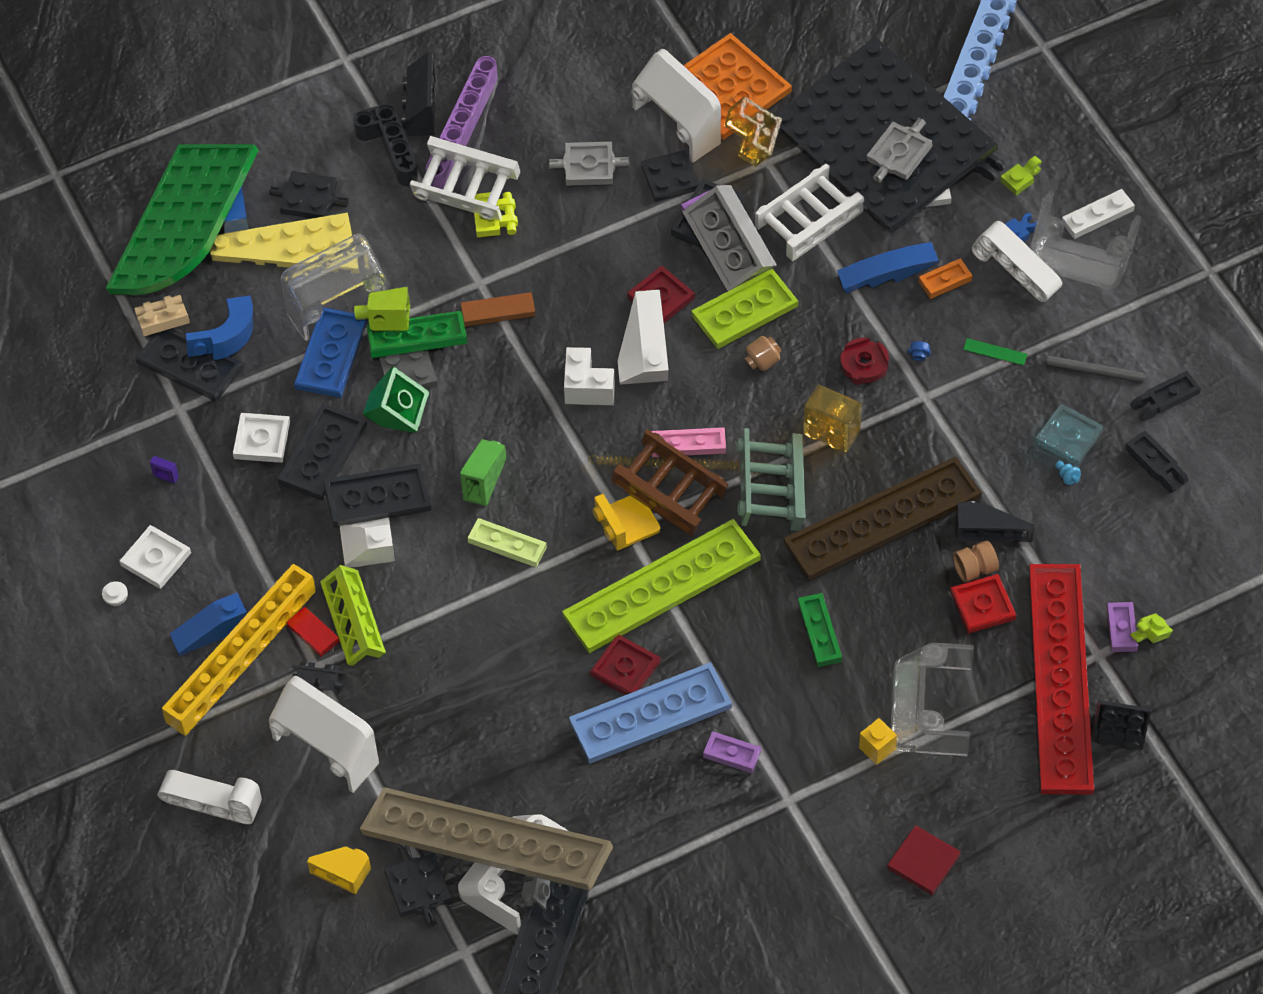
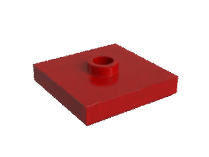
M999 574L954 586L950 589L968 634L1016 620V613Z

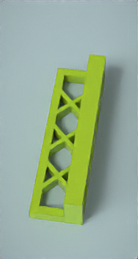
M339 565L320 582L347 664L354 666L366 655L380 658L386 651L358 570ZM337 579V588L335 593H333L330 584ZM341 598L345 603L342 614H340L338 609ZM348 619H350L352 624L349 635H347L345 630ZM355 640H357L360 650L353 654V645Z

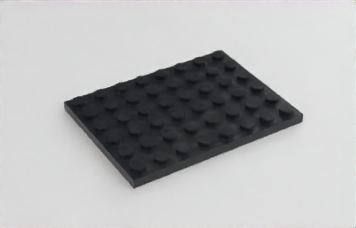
M876 37L770 117L771 123L820 168L827 164L829 166V176L850 196L857 192L864 197L863 208L891 233L998 150V145ZM917 118L923 119L926 125H924L919 133L923 137L932 140L933 146L907 180L888 173L881 183L875 181L873 176L880 167L867 161V154L890 124L895 122L904 127H912Z

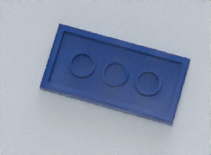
M321 307L294 383L295 389L342 398L368 319L356 320L355 313Z

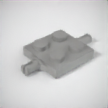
M917 118L912 127H904L895 122L890 124L867 154V161L880 167L873 176L875 181L881 183L888 173L907 180L933 146L932 140L923 137L919 133L924 125H926L923 119Z
M612 142L565 143L566 152L563 159H549L550 169L564 168L566 186L613 184L615 167H629V157H615L612 151Z

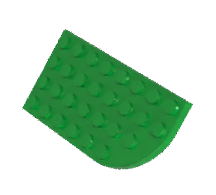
M178 144L106 286L109 294L143 295L161 290L182 279L201 263L209 253L259 151L255 144Z

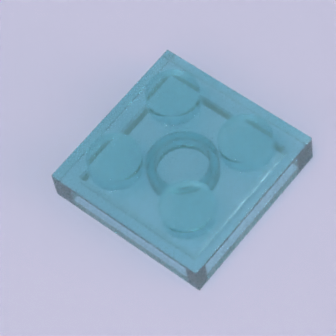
M1060 404L1036 437L1035 443L1078 466L1103 432L1104 426Z

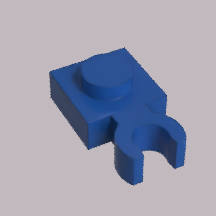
M1026 213L1022 217V221L1018 222L1013 218L1005 223V225L1024 242L1029 239L1030 233L1036 232L1039 229L1040 222L1028 223L1031 221L1032 214Z

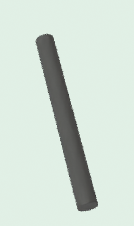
M1048 356L1047 365L1137 382H1143L1145 375L1142 372Z

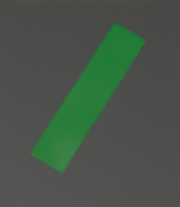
M967 338L963 348L966 351L1020 365L1025 364L1028 355L1027 353Z

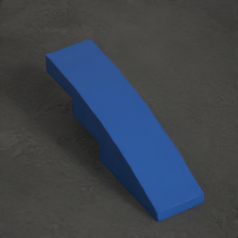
M932 242L888 251L837 270L843 289L846 293H850L867 284L873 288L890 279H894L897 283L940 262Z

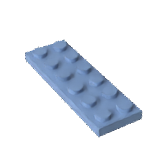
M710 662L570 716L569 722L589 764L729 710L732 708V702Z

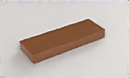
M532 292L461 302L465 327L535 316Z

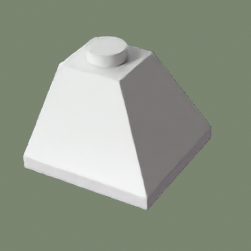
M389 518L340 525L346 567L351 568L395 561Z

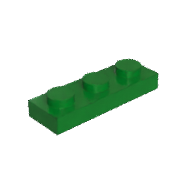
M823 593L798 598V606L817 668L841 663V651Z

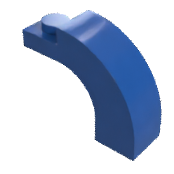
M251 296L227 299L228 319L220 327L212 330L186 333L188 357L212 353L213 360L228 357L244 347L253 332Z

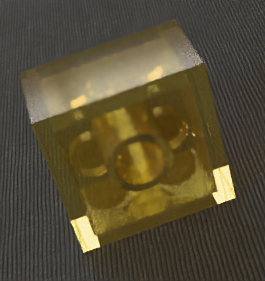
M818 384L804 406L803 433L807 434L811 439L829 444L834 449L848 452L861 431L862 403Z

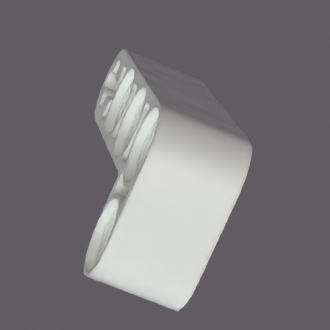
M995 221L972 245V252L979 260L986 262L991 257H994L1021 285L1041 302H1046L1062 287L1060 277L1000 221Z
M176 770L167 771L157 794L161 800L169 804L243 824L253 823L262 801L258 784L250 779L238 778L235 785L231 786Z

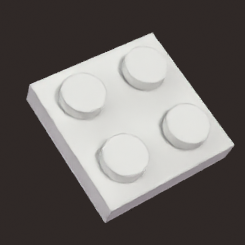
M241 413L233 450L234 459L283 463L290 425L289 416Z
M150 525L122 557L120 564L125 569L161 589L188 558L191 550L186 545Z

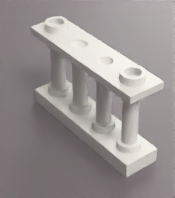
M430 136L427 146L433 157L422 183L411 180L410 187L413 195L420 200L429 199L477 213L488 220H501L502 215L496 203L506 179H518L520 174L518 162ZM447 159L453 161L454 165L444 189L432 187L431 183L441 160ZM468 165L475 167L476 171L465 196L453 193L462 168ZM492 172L498 176L487 203L474 199L484 174Z
M825 164L821 168L813 170L808 177L769 204L761 206L755 213V227L759 230L768 223L787 241L786 256L793 262L863 212L864 197L858 192L851 197H846L829 182V166ZM821 186L840 205L829 210L811 193ZM804 199L823 217L816 222H811L793 205ZM786 211L804 230L798 234H793L776 217Z

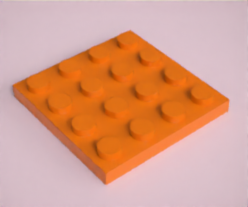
M731 33L683 65L718 98L721 105L722 140L792 92V85Z

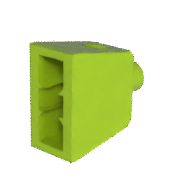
M402 287L370 293L368 305L354 306L355 319H369L370 329L373 331H407L409 329L410 317L408 288Z

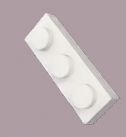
M1120 189L1063 216L1061 223L1071 236L1076 239L1133 212L1135 205L1125 192Z

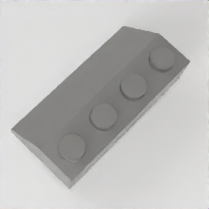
M731 185L714 187L682 211L727 291L777 266Z

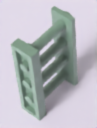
M744 428L741 438L736 440V452L740 455L741 501L739 500L737 506V515L741 516V526H746L750 515L755 514L786 517V520H790V530L800 531L805 520L802 434L793 433L789 443L786 442L785 445L753 442L749 440V429ZM750 451L784 454V457H788V463L786 465L750 462ZM750 472L785 475V478H788L789 484L787 486L751 483ZM751 493L785 496L786 499H789V505L787 507L751 504Z

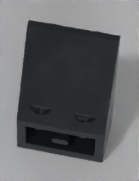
M1098 700L1091 741L1102 745H1120L1127 749H1143L1152 708Z

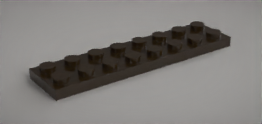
M955 456L785 537L784 545L808 581L957 510L958 502L980 499L982 492Z

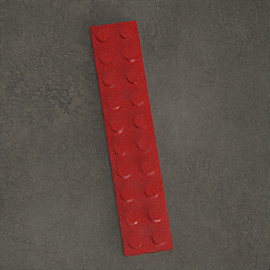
M1030 564L1029 580L1040 793L1093 794L1094 778L1081 565Z

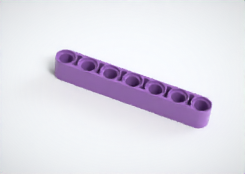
M483 56L476 61L439 139L463 146L467 145L498 79L497 65L494 58ZM432 155L430 156L429 161L426 165V171L433 157ZM441 160L431 183L432 187L444 189L454 165L453 161Z

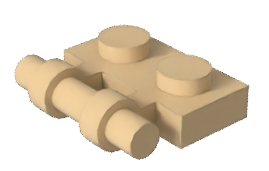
M169 295L163 297L164 300L153 303L148 301L143 303V306L134 308L143 336L190 323L181 295L174 297Z

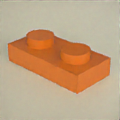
M961 258L919 276V284L930 299L972 281V274Z

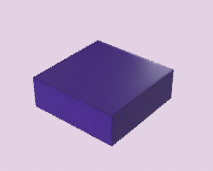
M153 456L150 461L153 476L176 483L179 478L176 463Z

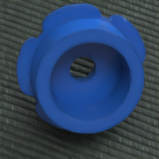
M921 341L911 342L907 353L911 354L913 360L924 361L926 357L931 355L930 345Z

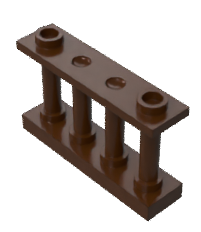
M647 429L641 442L645 446L629 467L619 464L613 471L610 482L692 537L698 530L701 521L697 515L714 493L723 498L729 484L725 482L723 477L713 474L666 442L660 434L653 433ZM655 452L665 461L649 481H644L636 473L651 454ZM675 466L684 472L685 476L670 495H665L657 490V486L672 467ZM693 480H696L705 486L706 489L690 509H685L677 501Z

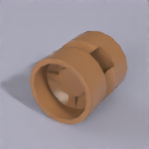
M987 540L974 545L972 550L967 547L953 553L956 571L964 583L979 578L980 573L988 575L999 570L996 552Z

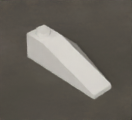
M660 290L635 292L618 357L620 385L668 381V362Z

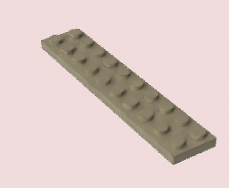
M383 787L360 827L362 834L589 891H591L613 849L611 841L385 787Z

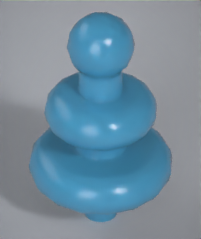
M1062 461L1056 462L1055 467L1060 470L1059 475L1063 478V482L1066 485H1073L1079 482L1081 471L1078 467H1073L1071 464L1064 465Z

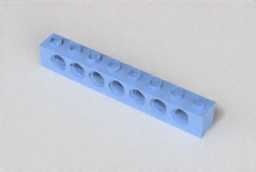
M981 0L944 94V97L970 120V114L974 115L978 104L976 98L981 97L984 90L983 80H988L991 71L989 65L995 62L997 56L996 46H1001L1004 37L1002 31L1008 28L1010 16L1008 15L1014 12L1017 0Z

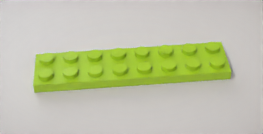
M732 519L562 611V615L587 652L591 653L613 641L617 635L622 636L760 561L761 555L736 521Z

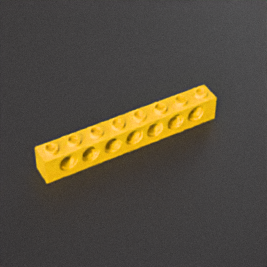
M295 564L290 566L162 707L165 722L184 736L192 730L287 624L286 622L316 592L313 576Z

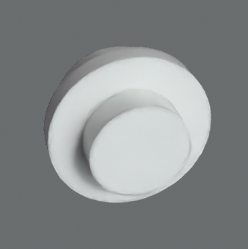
M111 582L103 588L102 596L107 604L119 606L125 602L128 591L123 583Z

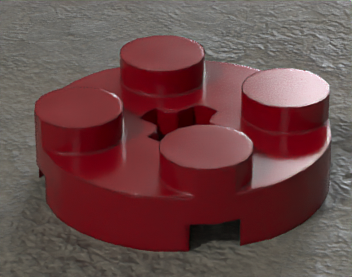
M857 338L846 344L840 356V366L843 373L850 378L852 383L857 385L871 383L887 374L889 354L882 343L878 341L877 344L871 342L870 338ZM864 357L866 360L870 359L871 361L864 364L860 362V359Z

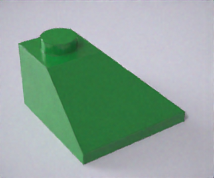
M391 367L370 392L363 415L380 427L415 433L418 430L429 391L395 367Z

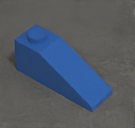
M238 593L214 601L170 633L179 656L229 635L247 615Z

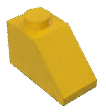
M348 847L309 857L307 861L311 874L355 895L371 870L368 855L360 849L353 850Z

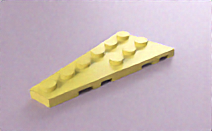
M348 213L218 234L210 249L212 261L234 263L252 261L256 265L274 263L277 264V267L314 270L317 267L328 268L331 272L350 270L353 274H359Z

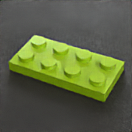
M770 269L692 310V317L715 347L719 349L798 307V300L775 271Z

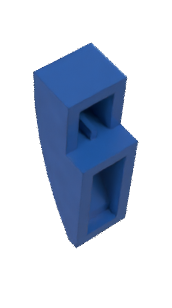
M242 186L223 223L225 233L248 230Z

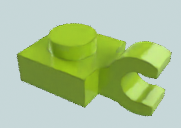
M1034 156L1029 159L1024 167L1017 164L1001 176L1000 182L1017 196L1034 183L1033 176L1041 171L1038 165L1042 161Z
M1155 613L1141 618L1136 625L1139 629L1131 633L1130 636L1136 642H1141L1148 638L1152 643L1169 638L1173 630L1162 617Z

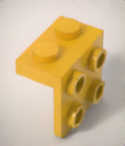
M604 494L594 497L595 508L592 509L596 520L601 522L607 539L612 541L617 551L660 532V525L651 509L631 495L609 504Z

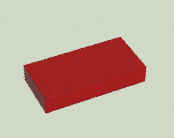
M306 607L286 622L287 627L320 657L340 642L339 637Z

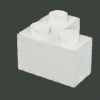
M567 347L564 379L565 404L614 405V369L592 368L591 348Z

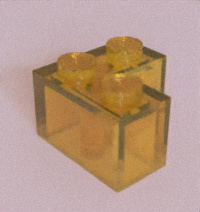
M743 97L729 108L724 127L742 137L737 156L757 167L771 156L782 119L748 98Z

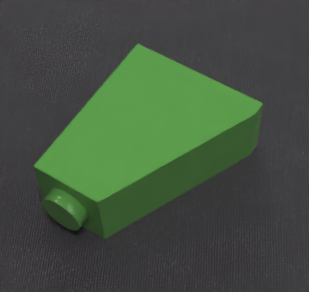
M484 439L480 441L460 473L463 500L487 506L506 461L505 445L497 441H487Z

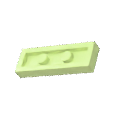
M480 518L477 519L468 536V543L536 568L547 548L546 542Z

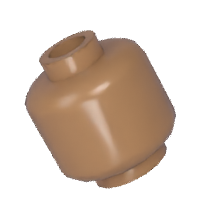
M760 336L746 347L745 350L748 356L745 358V361L752 370L758 368L760 371L765 372L780 361L779 353L782 351L771 336L768 338Z

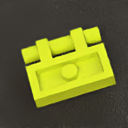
M491 192L476 194L474 199L487 203ZM510 192L503 193V199H498L496 203L500 210L505 211V215L502 216L501 220H488L481 217L480 214L474 213L477 238L500 235V227L507 228L509 235L517 233L518 219L514 215L516 205Z

